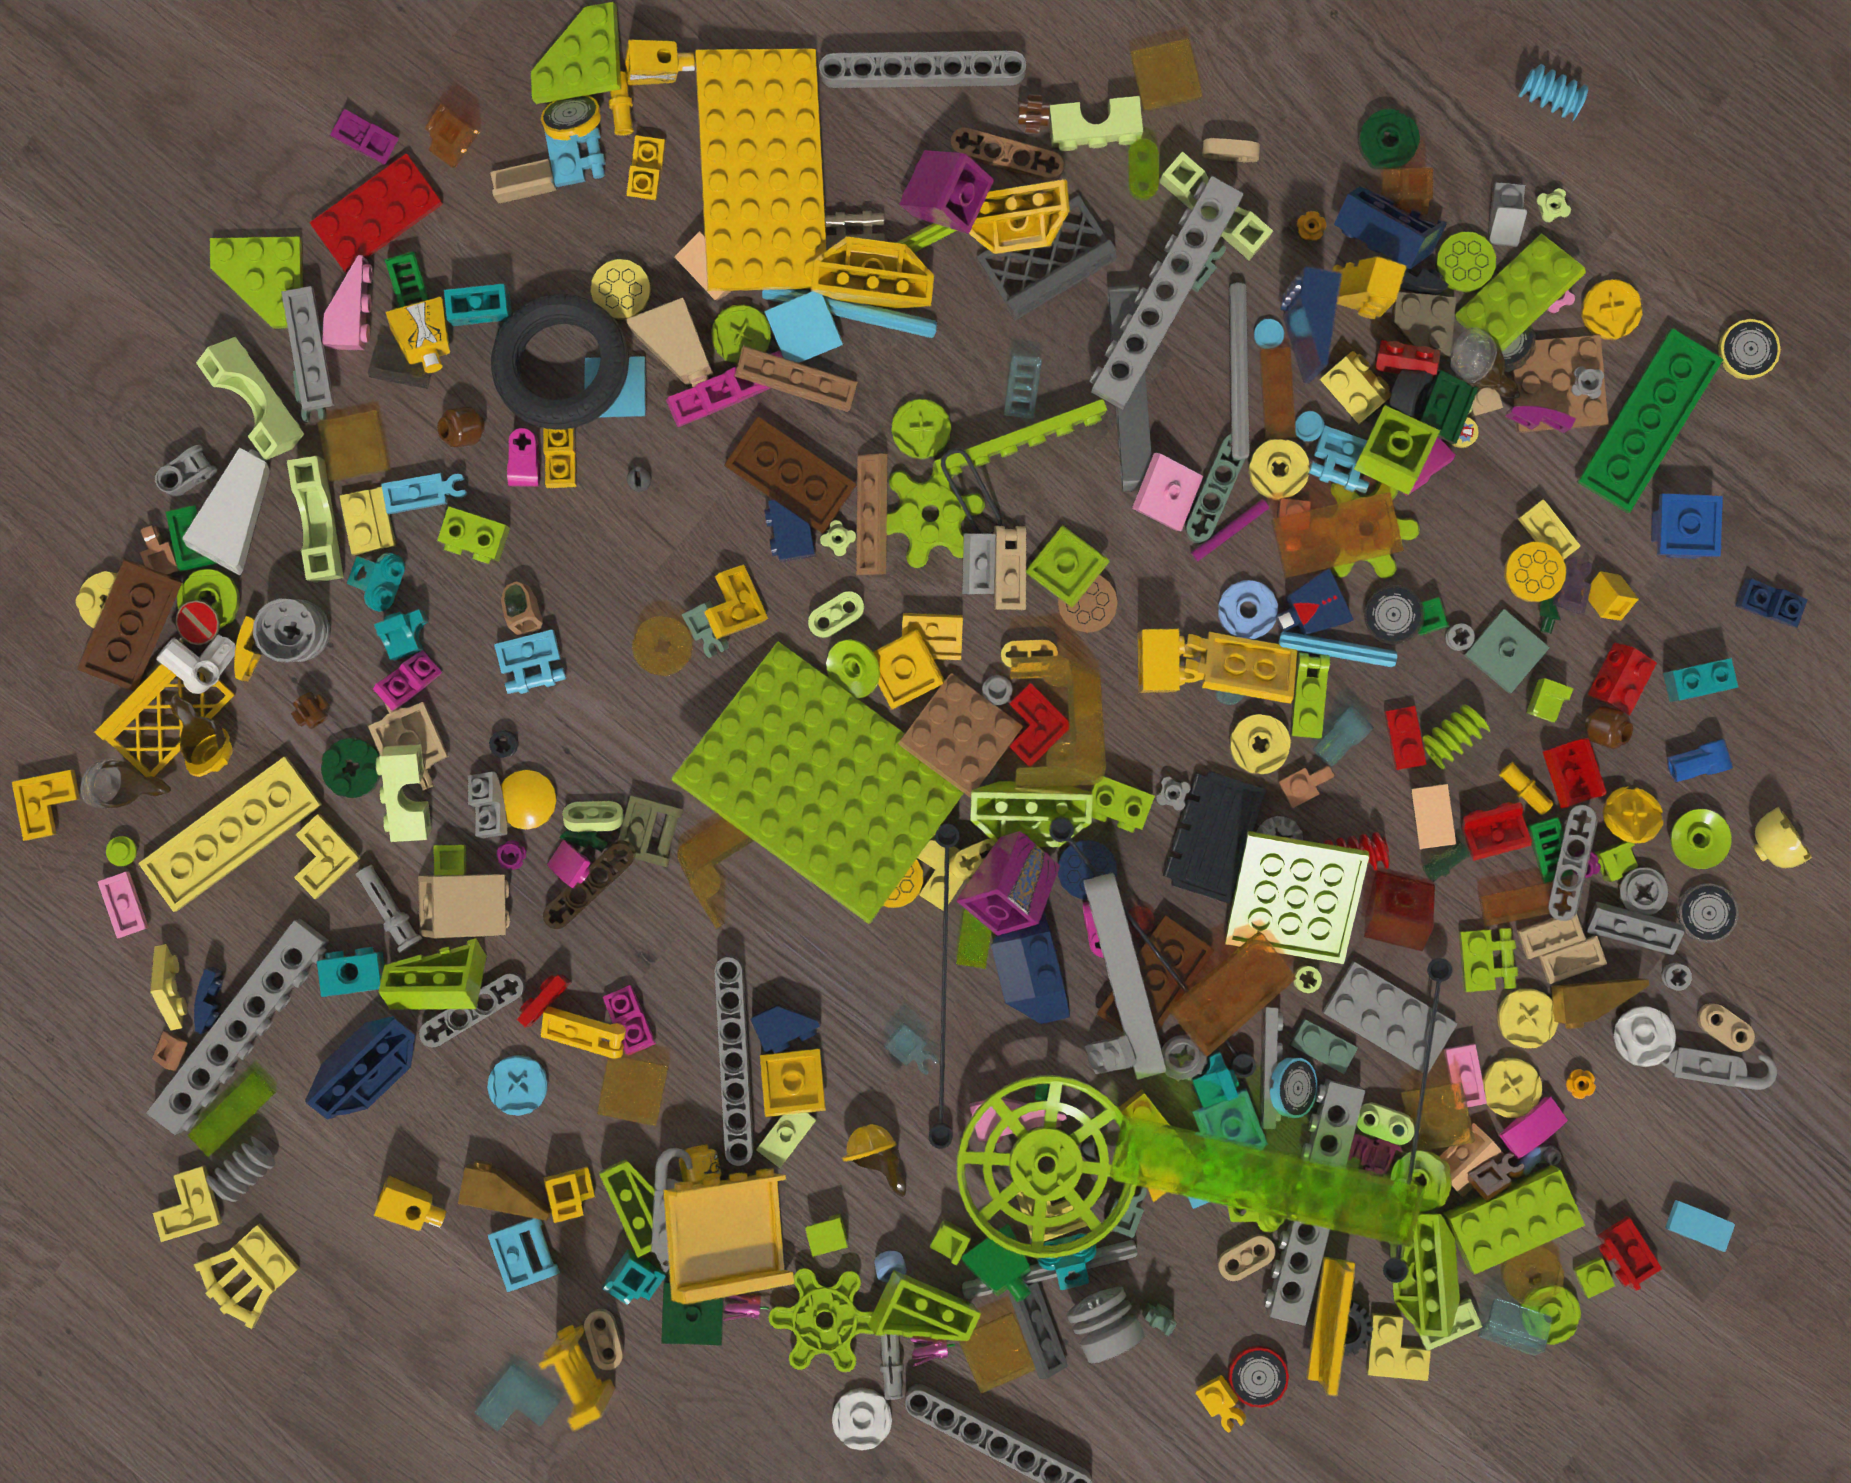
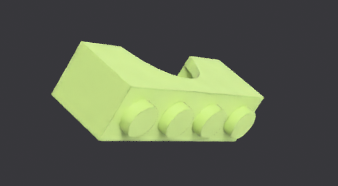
M1184 152L1175 159L1160 179V183L1191 210H1193L1198 201L1193 197L1202 182L1208 184L1209 182L1206 172ZM1237 206L1221 237L1245 258L1250 260L1269 239L1273 230L1251 211ZM1204 207L1201 209V214L1204 218L1214 219L1217 217V212L1214 208Z
M233 337L207 347L196 362L213 387L232 390L243 397L250 405L255 423L248 437L266 461L293 449L304 433L238 339Z
M318 456L287 460L291 490L296 498L303 526V547L301 552L306 580L315 583L344 578L325 460Z

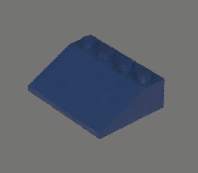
M1305 267L1299 275H1295V279L1291 281L1290 287L1287 286L1286 292L1282 294L1280 310L1285 311L1283 320L1303 383L1309 384L1327 365L1342 276L1340 272Z

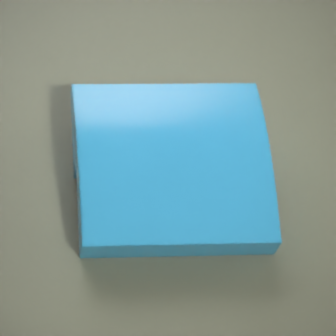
M645 356L629 357L628 374L619 397L598 418L646 416ZM585 358V389L594 380L601 358Z

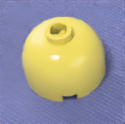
M1779 806L1759 820L1755 828V837L1758 844L1753 846L1763 862L1768 859L1777 867L1793 868L1812 858L1808 848L1802 845L1800 835Z

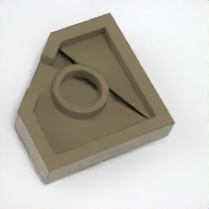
M1398 292L1394 302L1392 324L1399 332H1402L1412 346H1426L1441 350L1440 358H1450L1456 297Z

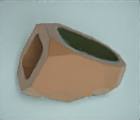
M518 581L507 585L503 590L501 603L508 628L516 635H528L540 630L543 619L539 611L537 599L531 588Z

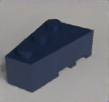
M1361 186L1348 193L1334 223L1335 226L1342 229L1343 234L1363 241L1370 250L1383 253L1392 258L1393 262L1406 265V268L1409 269L1433 253L1447 222L1440 219L1437 224L1419 217L1421 211L1413 208L1410 213L1393 206L1394 200Z

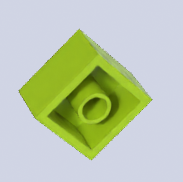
M1385 405L1354 470L1409 495L1440 430Z

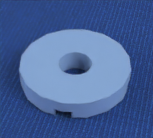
M1242 580L1232 584L1222 594L1218 603V617L1222 627L1230 635L1253 640L1265 635L1275 624L1278 603L1274 593L1266 585L1256 581ZM1243 602H1251L1255 605L1256 614L1253 618L1248 619L1241 615L1240 606Z

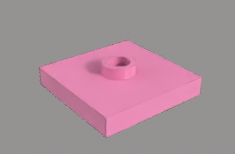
M1154 453L1132 509L1173 530L1182 531L1203 476L1160 453Z

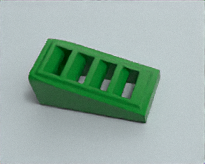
M415 251L385 259L400 308L405 307V302L420 297H422V301L429 300ZM411 262L412 268L396 272L395 266ZM411 274L415 275L416 280L400 284L398 278ZM418 286V292L403 296V289Z
M1558 817L1526 825L1532 839L1531 845L1543 883L1555 879L1556 870L1548 872L1547 867L1558 864L1559 857L1546 861L1545 855L1558 851L1560 856L1564 834ZM1552 830V835L1540 838L1539 832ZM1555 840L1556 846L1546 849L1542 848V844ZM1572 869L1564 871L1561 878L1572 875Z

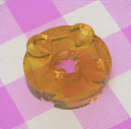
M657 616L646 620L640 625L633 639L632 651L636 662L641 668L653 675H674L685 668L692 658L693 640L685 625L674 618ZM663 638L665 642L670 641L671 646L668 647V653L665 655L661 651L656 652L654 648L658 645V639Z
M1540 1245L1504 1261L1501 1269V1278L1505 1290L1519 1303L1527 1306H1541L1560 1292L1564 1282V1271L1557 1257L1550 1250ZM1531 1267H1535V1271L1540 1273V1277L1534 1278L1533 1283H1529L1528 1278L1525 1276L1526 1271H1529ZM1539 1287H1554L1549 1292L1541 1293L1534 1300L1527 1299L1528 1295Z

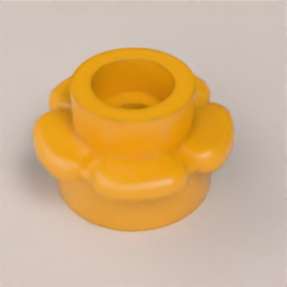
M1309 211L1306 215L1299 217L1297 221L1298 233L1305 240H1318L1323 236V230L1326 229V221L1323 217L1319 216L1318 212ZM1313 223L1314 228L1311 229L1309 227V224Z
M1576 1069L1568 1076L1566 1088L1572 1092V1096L1575 1098L1583 1099L1586 1095L1590 1096L1594 1093L1596 1088L1594 1084L1595 1077L1588 1070ZM1580 1081L1584 1082L1582 1087L1579 1086Z

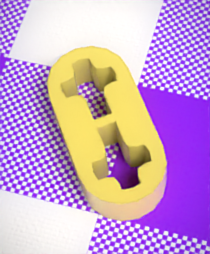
M1049 640L1011 641L1005 644L1001 650V660L1004 665L1014 669L1048 667L1055 662L1058 655L1057 647ZM1046 645L1047 650L1052 651L1053 655L1047 658V662H1042L1039 656L1031 657V651H1040L1041 646ZM1012 646H1015L1018 652H1027V657H1020L1017 663H1012L1011 658H1006L1005 654L1011 651Z
M986 839L959 851L949 861L950 872L958 879L972 877L984 860L980 854L990 851L995 842L992 839ZM972 860L973 864L967 868H961L959 864L961 861Z

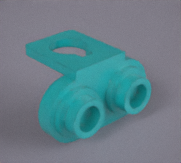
M394 553L381 555L376 563L357 556L347 584L365 591L364 600L370 609L378 612L385 611L392 605L405 571L404 561L399 555ZM364 566L367 572L366 577L358 581V572Z
M1076 1234L1047 1241L1044 1243V1246L1069 1243L1087 1234ZM1096 1243L1072 1255L1057 1258H1037L1043 1269L1056 1270L1060 1290L1089 1283L1085 1263L1092 1260L1096 1255ZM1075 1270V1273L1080 1274L1075 1280L1065 1279L1069 1275V1271Z

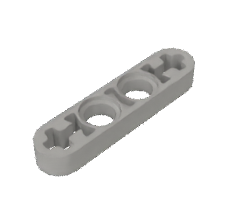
M1586 805L1574 807L1568 816L1549 901V912L1559 921H1568L1574 918L1579 907L1598 819L1596 812ZM1583 811H1587V816L1591 818V822L1585 823L1583 827V833H1589L1588 839L1580 835H1570L1572 829L1578 831L1579 822L1575 820V816L1581 815ZM1574 840H1580L1585 845L1584 854L1580 857H1572L1568 852V846ZM1568 869L1575 870L1578 874V882L1572 887L1565 886L1561 881L1563 872ZM1558 888L1567 892L1576 891L1574 898L1568 895L1567 905L1571 906V911L1565 912L1564 916H1559L1560 911L1555 909L1556 903H1562L1564 894H1557Z
M508 973L480 989L479 996L481 994H488L493 998V1007L488 1011H484L477 1004L476 1009H461L468 1016V1021L464 1026H457L452 1021V1014L457 1009H447L421 1026L419 1031L421 1042L428 1047L440 1046L515 1001L525 991L526 984L524 979L519 974ZM506 979H509L511 982L517 981L519 985L515 988L517 993L514 995L511 991L501 996L505 1002L500 1003V998L492 987L496 986L497 991L507 986ZM444 1017L446 1025L453 1033L449 1034V1030L446 1029L438 1034L439 1041L435 1038L429 1039L427 1037V1034L430 1032L429 1026L431 1025L433 1029L445 1024L441 1020Z

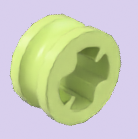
M1301 966L1293 974L1294 985L1304 993L1315 992L1321 985V974L1312 966ZM1306 971H1311V977L1315 979L1313 985L1308 984L1309 987L1305 988L1303 987L1304 982L1300 980V976L1302 973L1306 975Z

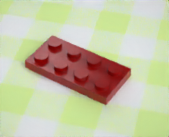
M406 153L309 223L343 271L348 273L358 255H362L365 259L369 258L439 208L443 203Z

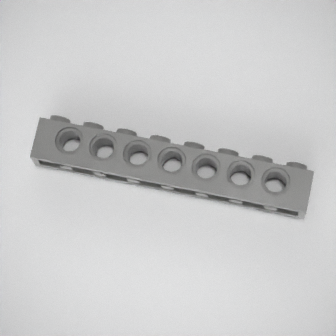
M1211 176L1208 184L1204 182L1200 184L1193 197L1198 200L1193 210L1187 208L1179 222V225L1183 226L1178 237L1173 234L1164 249V251L1168 252V255L1163 263L1160 261L1156 262L1149 275L1153 279L1148 289L1142 287L1134 302L1139 305L1133 316L1128 313L1119 330L1124 333L1119 342L1115 340L1111 342L1104 355L1109 358L1104 368L1098 366L1090 380V383L1094 384L1092 388L1093 394L1122 410L1124 409L1244 193ZM1212 207L1216 210L1217 217L1206 219L1202 216L1201 209ZM1190 233H1197L1201 236L1202 243L1198 246H1192L1187 242L1186 236ZM1181 259L1186 262L1188 269L1184 272H1176L1173 270L1171 262ZM1166 285L1171 288L1173 295L1168 299H1162L1157 295L1156 289L1159 286ZM1145 312H1153L1156 314L1158 322L1154 325H1146L1142 321L1141 315ZM1131 338H1138L1143 343V348L1138 352H1133L1128 349L1126 342ZM1116 364H1122L1127 367L1128 375L1124 378H1117L1112 374V367Z
M302 919L294 920L153 1103L147 1114L174 1135L184 1130L186 1132L190 1131L199 1119L196 1116L202 1106L207 1108L216 1098L217 1093L214 1091L221 1082L225 1084L236 1071L233 1066L238 1059L244 1060L252 1051L254 1045L251 1042L257 1035L262 1036L272 1024V1021L269 1019L276 1010L281 1012L289 1003L291 998L288 994L294 986L299 988L309 976V973L306 972L313 962L317 964V961L322 960L328 950L324 947L329 940ZM293 948L298 949L302 954V961L298 965L294 964L290 959V952ZM275 972L281 974L284 979L281 988H276L272 984L271 978ZM256 996L261 997L265 1002L263 1012H258L253 1006ZM238 1020L244 1022L247 1027L244 1036H240L235 1031V1024ZM219 1044L224 1045L228 1050L226 1060L220 1059L217 1055ZM201 1068L207 1070L210 1075V1080L207 1084L199 1080L198 1073ZM182 1092L188 1094L191 1098L189 1108L184 1107L180 1102Z
M1326 1078L1324 1085L1320 1084L1316 1095V1102H1319L1317 1114L1311 1115L1308 1131L1312 1132L1309 1143H1304L1301 1152V1160L1304 1161L1302 1172H1297L1293 1185V1189L1297 1190L1294 1202L1290 1201L1287 1207L1286 1219H1289L1287 1231L1283 1230L1279 1239L1278 1248L1282 1249L1280 1259L1275 1260L1271 1270V1277L1274 1278L1272 1290L1267 1289L1264 1297L1263 1306L1267 1307L1266 1312L1272 1318L1303 1326L1306 1325L1365 1090L1361 1087ZM1339 1105L1342 1109L1341 1117L1337 1120H1329V1109L1332 1106ZM1325 1135H1333L1335 1139L1334 1145L1330 1149H1322L1320 1146L1321 1139ZM1319 1164H1325L1327 1166L1326 1175L1320 1179L1314 1178L1313 1169ZM1313 1193L1319 1194L1320 1201L1318 1205L1313 1208L1306 1207L1305 1200L1307 1196ZM1303 1223L1312 1224L1310 1235L1306 1237L1299 1236V1226ZM1297 1252L1304 1253L1305 1260L1301 1265H1291L1290 1259L1293 1254ZM1288 1282L1297 1283V1290L1292 1295L1283 1294V1287Z

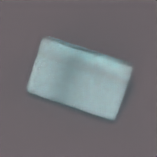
M1496 1298L1492 1302L1488 1322L1482 1324L1478 1337L1536 1356L1545 1352L1552 1317Z

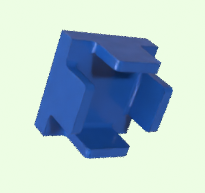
M1660 494L1659 509L1652 513L1651 542H1657V555H1666V558L1688 559L1720 557L1723 496Z

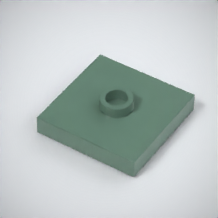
M1502 609L1465 652L1464 656L1510 694L1550 647L1505 609Z

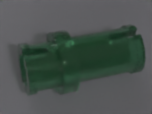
M1457 841L1456 844L1439 856L1437 854L1432 856L1431 862L1422 866L1423 871L1432 882H1435L1439 877L1449 875L1453 867L1470 857V853L1463 843Z

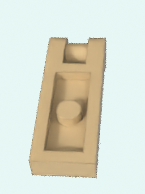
M995 526L994 610H1026V527L1016 526L1015 529H1005V526ZM1005 541H1015V549H1005Z

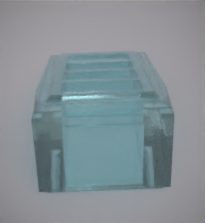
M1020 354L1011 355L1004 415L1028 419L1034 418L1042 358ZM1017 364L1033 366V372L1017 370ZM1015 377L1032 379V384L1015 382ZM1014 389L1030 391V396L1013 394ZM1012 401L1029 403V407H1013L1011 404Z

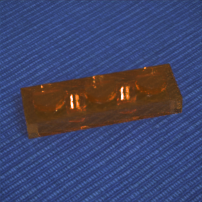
M1260 349L1265 440L1295 438L1296 426L1291 349Z
M1569 879L1561 880L1565 886L1571 887ZM1554 881L1478 896L1484 926L1550 914L1549 901ZM1558 888L1557 894H1564L1562 903H1556L1555 909L1560 912L1571 910V906L1567 905L1568 895L1573 897L1572 892Z

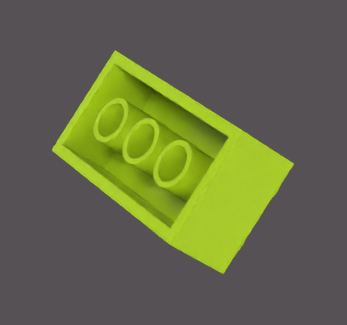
M1549 1165L1511 1182L1510 1188L1489 1201L1480 1196L1443 1213L1465 1265L1474 1275L1585 1226L1561 1170L1554 1165Z

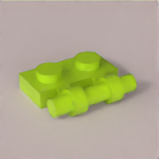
M1500 928V940L1492 941L1490 929L1459 932L1464 992L1496 990L1495 978L1503 977L1504 989L1516 988L1515 976H1518V966H1514L1513 949H1516L1515 939H1512L1511 928ZM1501 950L1502 967L1494 968L1493 951Z

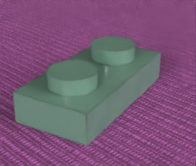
M1304 1018L1289 1044L1343 1074L1346 1072L1358 1047Z

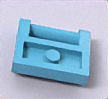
M530 1218L488 1234L507 1292L560 1273L557 1264H554L541 1229L543 1223L540 1219ZM528 1230L530 1231L542 1269L534 1271L521 1234Z

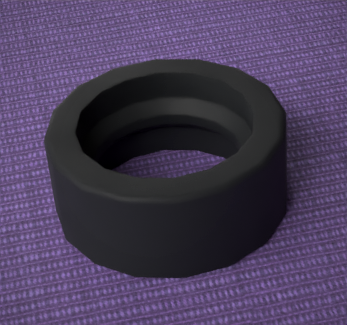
M1402 369L1392 390L1390 408L1417 420L1433 381V374H1429L1426 371Z

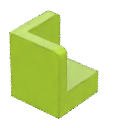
M1546 678L1538 679L1526 713L1549 722H1556L1563 701L1570 700L1573 688Z
M1623 840L1595 852L1599 858L1598 863L1601 865L1600 872L1604 881L1613 882L1623 877L1622 874L1638 867L1631 847L1635 846L1634 843Z
M841 1213L829 1216L827 1221L808 1225L805 1229L812 1257L848 1247V1238Z
M943 1219L930 1244V1248L950 1258L951 1263L957 1266L971 1240L969 1232Z

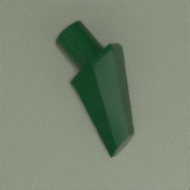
M1554 596L1540 601L1539 615L1544 617L1540 631L1547 634H1552L1555 620L1561 621Z
M566 829L559 837L585 849L592 846L601 853L608 845V842L597 836L598 831L575 832Z

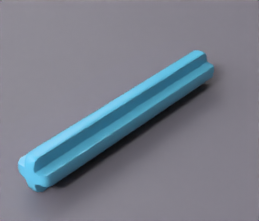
M1285 631L1279 637V645L1281 647L1301 652L1329 655L1330 657L1393 667L1397 662V652L1394 650Z

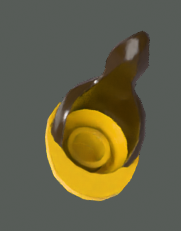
M178 694L173 695L171 710L183 723L180 736V750L185 758L186 769L192 776L198 777L210 772L220 771L228 764L233 752L228 732L222 729L215 720L200 717L190 702L183 700Z
M871 1124L857 1128L848 1140L847 1155L842 1157V1161L852 1160V1162L860 1167L882 1172L894 1193L900 1197L906 1195V1180L898 1168L900 1153L894 1147L897 1145L896 1141L881 1126Z

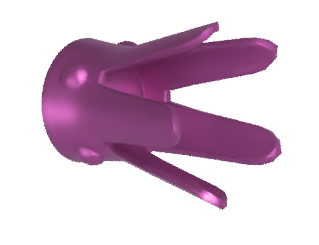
M737 1294L727 1296L744 1303L727 1304L724 1313L739 1316L728 1317L723 1321L745 1317L759 1319L760 1309L768 1310L769 1307L760 1306L761 1295Z
M910 1337L912 1342L932 1344L913 1350V1359L929 1357L915 1363L913 1367L934 1358H948L947 1347H954L955 1344H947L946 1340L931 1339L930 1337Z

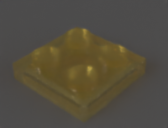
M1189 38L1130 52L1143 113L1202 99L1201 87Z
M375 410L317 422L330 482L390 470L378 411Z
M624 1056L608 1058L597 1114L657 1126L669 1066Z
M1462 1082L1426 1087L1416 1151L1475 1142ZM1421 1088L1406 1090L1401 1093L1405 1113L1413 1119L1415 1124Z
M1013 1312L974 1328L969 1341H959L980 1393H984L1036 1370Z

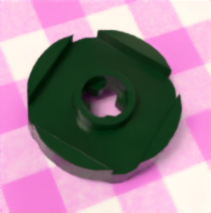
M1379 110L1373 113L1361 127L1358 137L1359 150L1362 157L1373 169L1384 171L1400 169L1413 158L1420 143L1418 127L1411 117L1399 113V110ZM1389 132L1390 137H1396L1397 141L1393 142L1392 147L1382 143L1381 140L1384 138V133Z
M346 738L335 742L322 756L321 773L325 784L336 795L347 798L363 797L371 793L376 788L380 776H382L378 775L376 770V759L380 757V753L371 744L356 738ZM349 760L360 765L354 777H352L351 773L345 772V767L348 766L347 762Z

